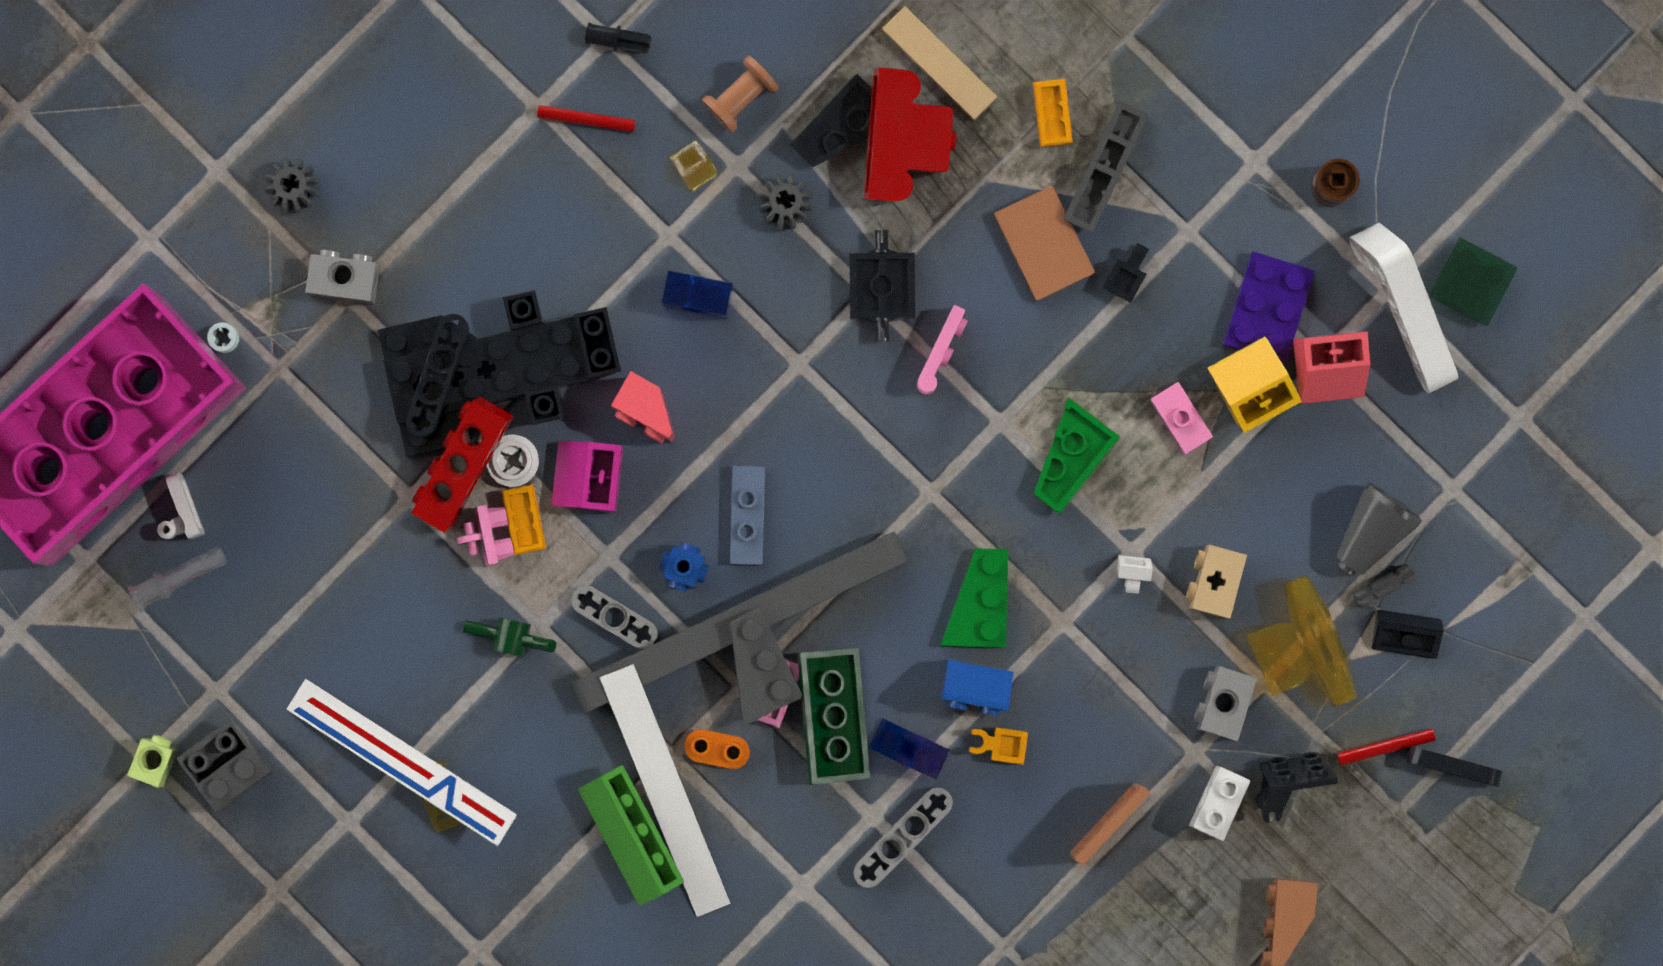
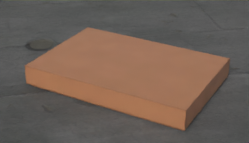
M1053 185L993 214L1036 302L1095 274L1071 222L1064 219L1066 212Z
M1133 783L1069 852L1070 856L1083 867L1149 796L1150 792L1143 785Z

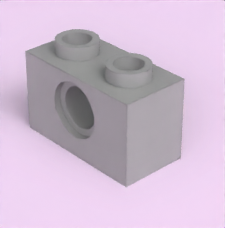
M321 250L320 255L311 254L305 293L312 297L375 305L380 266L376 262H372L373 257L353 254L352 259L340 258V252ZM342 268L350 269V280L345 284H337V272Z
M1215 666L1214 672L1208 671L1203 687L1204 690L1208 691L1204 703L1199 702L1194 715V721L1198 722L1196 729L1238 741L1257 678L1220 666ZM1221 693L1228 694L1232 700V705L1226 712L1219 711L1215 705V700Z

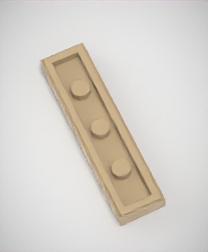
M906 6L882 28V31L973 121L997 99V96Z

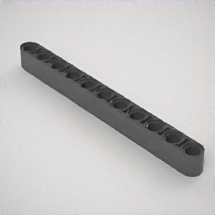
M894 531L571 683V687L584 714L609 703L600 680L602 676L634 664L642 686L648 685L732 645L730 621L760 607L770 627L908 562V558Z

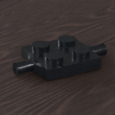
M875 230V250L867 253H849L850 320L867 319L876 322V342H882V329H884V342L890 341L889 322L897 319H915V252L898 253L888 249L889 230H883V243H881V230Z

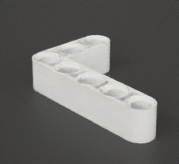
M1377 223L1349 237L1350 245L1357 259L1379 277L1423 389L1429 394L1457 380L1458 373L1408 246L1381 223Z

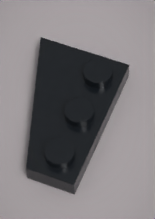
M855 74L789 146L813 168L867 139L869 134L872 87L858 74Z

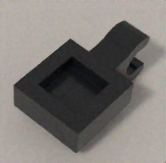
M1137 243L1127 263L1117 259L1102 288L1131 303L1147 275L1139 270V267L1149 249Z

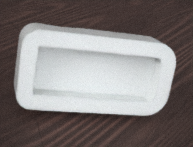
M176 473L166 477V483L179 517L173 518L171 521L161 522L157 528L159 536L164 539H173L176 535L185 533L187 538L195 539L205 535L183 475ZM167 527L170 528L169 533H166Z

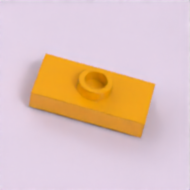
M1066 79L1033 82L1040 148L1072 145L1073 139Z
M534 484L501 491L514 555L547 549Z

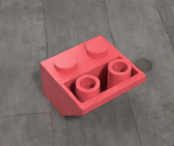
M1367 332L1293 339L1298 394L1302 400L1299 404L1365 396L1370 370Z
M630 371L611 405L616 411L615 417L632 428L635 427L636 423L645 427V435L663 444L665 439L672 443L675 435L663 392L660 387Z

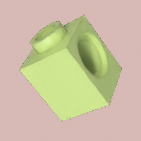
M153 734L152 739L141 738L127 776L155 787L165 786L179 749L171 747L172 741L159 735ZM152 750L157 751L161 756V764L156 769L150 767L147 762V756Z

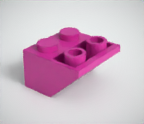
M558 441L551 506L617 513L624 452L622 445Z

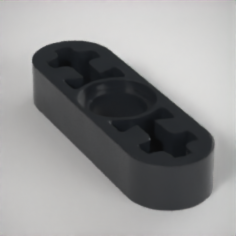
M1410 746L1406 760L1407 763L1499 787L1503 774L1501 770Z

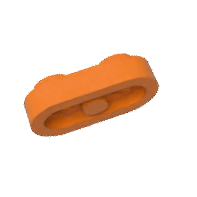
M699 729L690 733L685 741L686 754L690 759L699 763L737 769L745 765L750 756L748 743L743 738L734 735ZM697 740H704L707 743L705 752H698L695 749ZM731 746L737 747L740 751L739 757L736 759H731L727 755V750Z

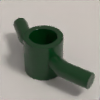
M500 617L497 627L466 620L463 633L493 639L492 650L523 657L526 647L552 653L556 650L557 646L555 640L530 635L531 624Z

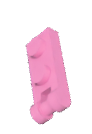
M953 306L919 376L917 389L921 394L930 395L935 391L937 387L935 374L940 365L943 367L947 366L954 352L953 349L949 348V345L954 336L961 337L968 320L963 318L966 310L961 307Z

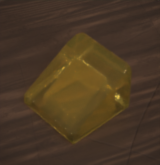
M697 140L670 156L671 161L690 190H694L717 175L712 161Z

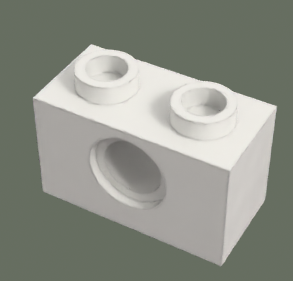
M1215 766L1189 826L1224 841L1251 780L1220 766Z

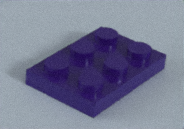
M1252 251L1223 346L1241 350L1266 337L1281 363L1285 365L1315 270Z

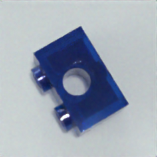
M668 271L662 305L666 308L728 319L734 289L733 283Z

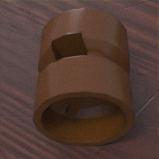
M1340 158L1329 160L1317 170L1312 178V195L1317 202L1324 206L1335 207L1342 205L1355 194L1359 187L1360 177L1358 170L1348 160Z

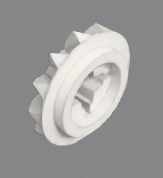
M503 436L487 464V469L492 478L504 486H522L535 476L538 469L539 457L537 449L523 436ZM522 449L518 460L525 467L524 470L513 466L504 473L508 462L501 453L504 452L513 456Z

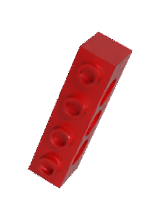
M481 396L472 402L467 401L458 415V418L462 421L457 430L451 429L442 444L446 448L441 459L438 457L434 459L427 471V474L431 476L426 486L421 485L413 496L412 502L416 505L411 514L444 533L450 530L458 519L514 416ZM470 427L477 428L482 435L480 443L470 439L468 434ZM455 455L461 456L465 460L466 469L464 471L454 466L453 458ZM439 483L449 487L451 491L450 498H444L439 494Z

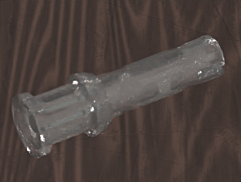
M217 545L165 573L161 571L153 573L152 578L137 586L133 584L127 586L136 607L142 613L146 610V606L162 598L166 600L171 598L173 591L228 564V561L221 547Z

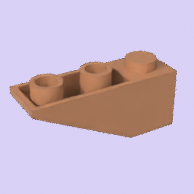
M1273 878V885H1268L1266 903L1271 905L1270 918H1265L1264 938H1269L1268 951L1262 952L1261 966L1285 965L1315 917L1318 883L1307 880Z

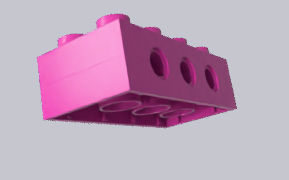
M143 283L0 413V527L33 564L54 566L247 389L158 291ZM156 370L158 374L157 386L150 393L143 395L139 386L141 377L147 371ZM105 414L109 420L107 432L99 439H94L91 434V424L96 417ZM55 459L59 464L58 476L53 482L46 484L42 478V469L48 461Z

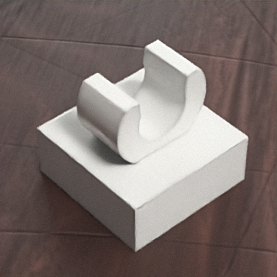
M1118 555L1117 573L1118 578H1125V592L1139 594L1140 580L1151 581L1153 571L1151 559Z

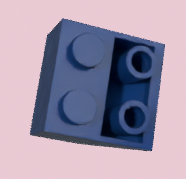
M947 660L940 699L947 700L946 707L967 710L968 704L979 706V713L1000 716L1001 710H1009L1013 672Z

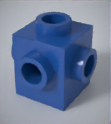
M682 542L680 548L673 546L671 552H664L659 569L664 571L663 578L669 580V587L686 592L688 586L696 589L698 582L704 583L709 565L704 564L706 557L699 555L701 548ZM682 560L688 561L690 564V569L686 573H680L677 569L678 563Z

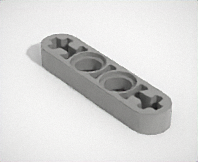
M940 787L928 790L856 863L853 871L856 882L866 888L878 885L949 813L953 804L950 793ZM932 794L936 796L944 794L946 796L943 801L946 805L945 809H934L930 815L935 817V820L929 823L925 814L918 811L917 808L922 804L926 810L932 804V801L929 799ZM911 816H918L924 821V829L918 835H911L905 829V822ZM891 839L896 840L901 845L900 854L892 859L885 857L882 853V845ZM877 852L879 858L886 864H889V866L883 870L880 864L874 871L877 877L873 881L869 878L863 881L860 878L862 875L860 867L862 865L870 867L876 861V859L870 856Z

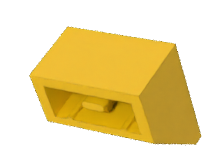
M1266 337L1257 340L1207 368L1235 423L1243 433L1302 402L1289 374Z

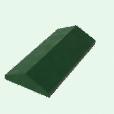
M859 648L797 653L800 689L803 696L801 700L809 785L871 779Z

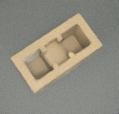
M1206 545L1204 551L1199 550L1194 563V569L1199 570L1195 583H1189L1185 598L1186 601L1190 602L1189 609L1230 619L1247 555L1212 545ZM1216 572L1218 573V579L1222 581V585L1216 586L1214 590H1211L1212 585L1210 582H1207V577L1214 576Z

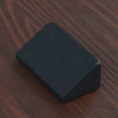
M1377 610L1372 649L1437 659L1444 633L1442 620Z

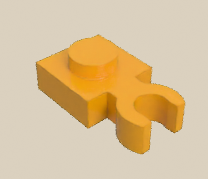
M995 727L993 737L988 736L981 729L971 730V734L982 737L983 744L978 748L969 747L968 751L974 754H981L986 750H992L991 760L1024 765L1028 732Z

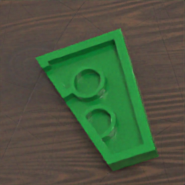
M1069 397L1033 493L1035 497L1059 515L1062 514L1121 439L1118 434Z
M975 548L940 646L1006 648L1008 549Z

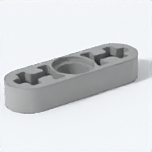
M581 586L574 591L571 602L573 608L579 614L636 648L645 649L656 643L658 630L651 621L592 586ZM591 591L594 594L592 600L601 605L603 599L609 602L602 608L599 619L593 616L597 612L596 609L587 606L585 609L580 607L582 603L578 599L580 594L587 595ZM611 608H619L624 613V621L618 627H612L606 622V613ZM631 615L637 618L633 622V625L641 629L645 625L650 627L648 631L652 636L650 641L643 640L641 643H638L636 641L638 635L631 630H628L627 636L621 633L628 626Z

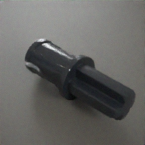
M588 23L585 43L612 47L613 51L616 52L618 49L648 53L651 45V36L645 33L623 30L619 25L617 28Z

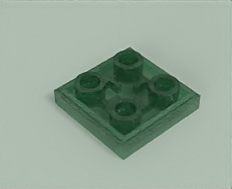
M1460 237L1457 239L1428 296L1488 326L1518 267Z

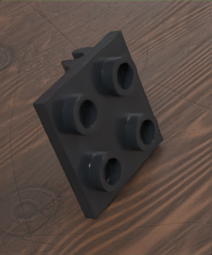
M1307 752L1297 758L1274 757L1269 759L1268 762L1260 763V770L1262 772L1261 792L1256 796L1255 801L1258 808L1262 810L1261 815L1265 822H1270V812H1275V819L1278 822L1282 818L1283 810L1293 790L1338 784V779L1325 754ZM1267 799V804L1263 806V801Z

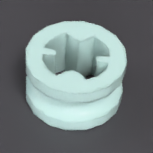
M217 323L209 329L207 340L214 350L221 353H229L237 347L239 334L230 324ZM224 329H228V337L231 339L228 345L222 343V347L218 346L217 332L220 330L224 333Z

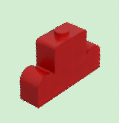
M882 67L873 70L863 200L903 201L909 197L913 190V180L907 171L944 173L949 169L950 151L955 150L957 138L956 131H952L953 109L946 106L914 104L913 100L918 97L921 91V81L912 71Z

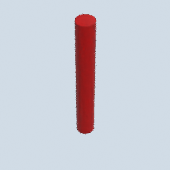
M539 105L537 118L631 133H634L636 120L543 105Z
M1430 728L1337 753L1339 765L1342 766L1410 748V746L1414 747L1436 741L1433 729Z

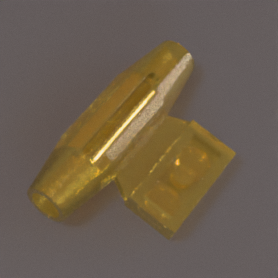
M1308 575L1300 576L1284 583L1283 589L1291 624L1273 623L1246 634L1270 695L1275 696L1302 685L1312 673L1333 707L1357 698L1348 655L1329 609Z

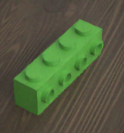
M623 765L578 788L639 906L684 883L678 868Z

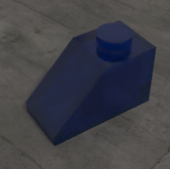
M882 718L869 746L870 749L936 780L950 752V749Z

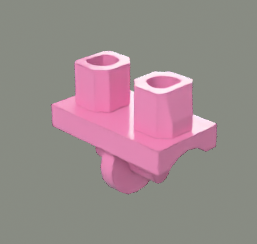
M487 505L477 506L474 512L478 533L475 534L473 522L464 523L466 536L457 538L458 545L468 544L469 554L472 556L479 554L477 542L480 541L485 567L493 566L499 560L514 555L511 538L494 541L492 528L508 525L505 508L487 509Z

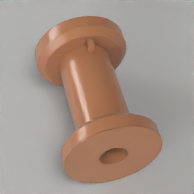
M749 55L743 60V66L747 71L717 99H714L712 96H705L701 99L706 109L731 134L737 130L736 116L760 93L766 90L768 93L775 94L780 89L768 72Z

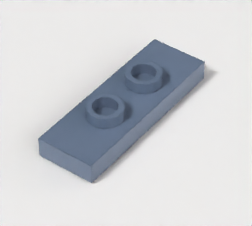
M732 466L730 564L763 565L765 467Z

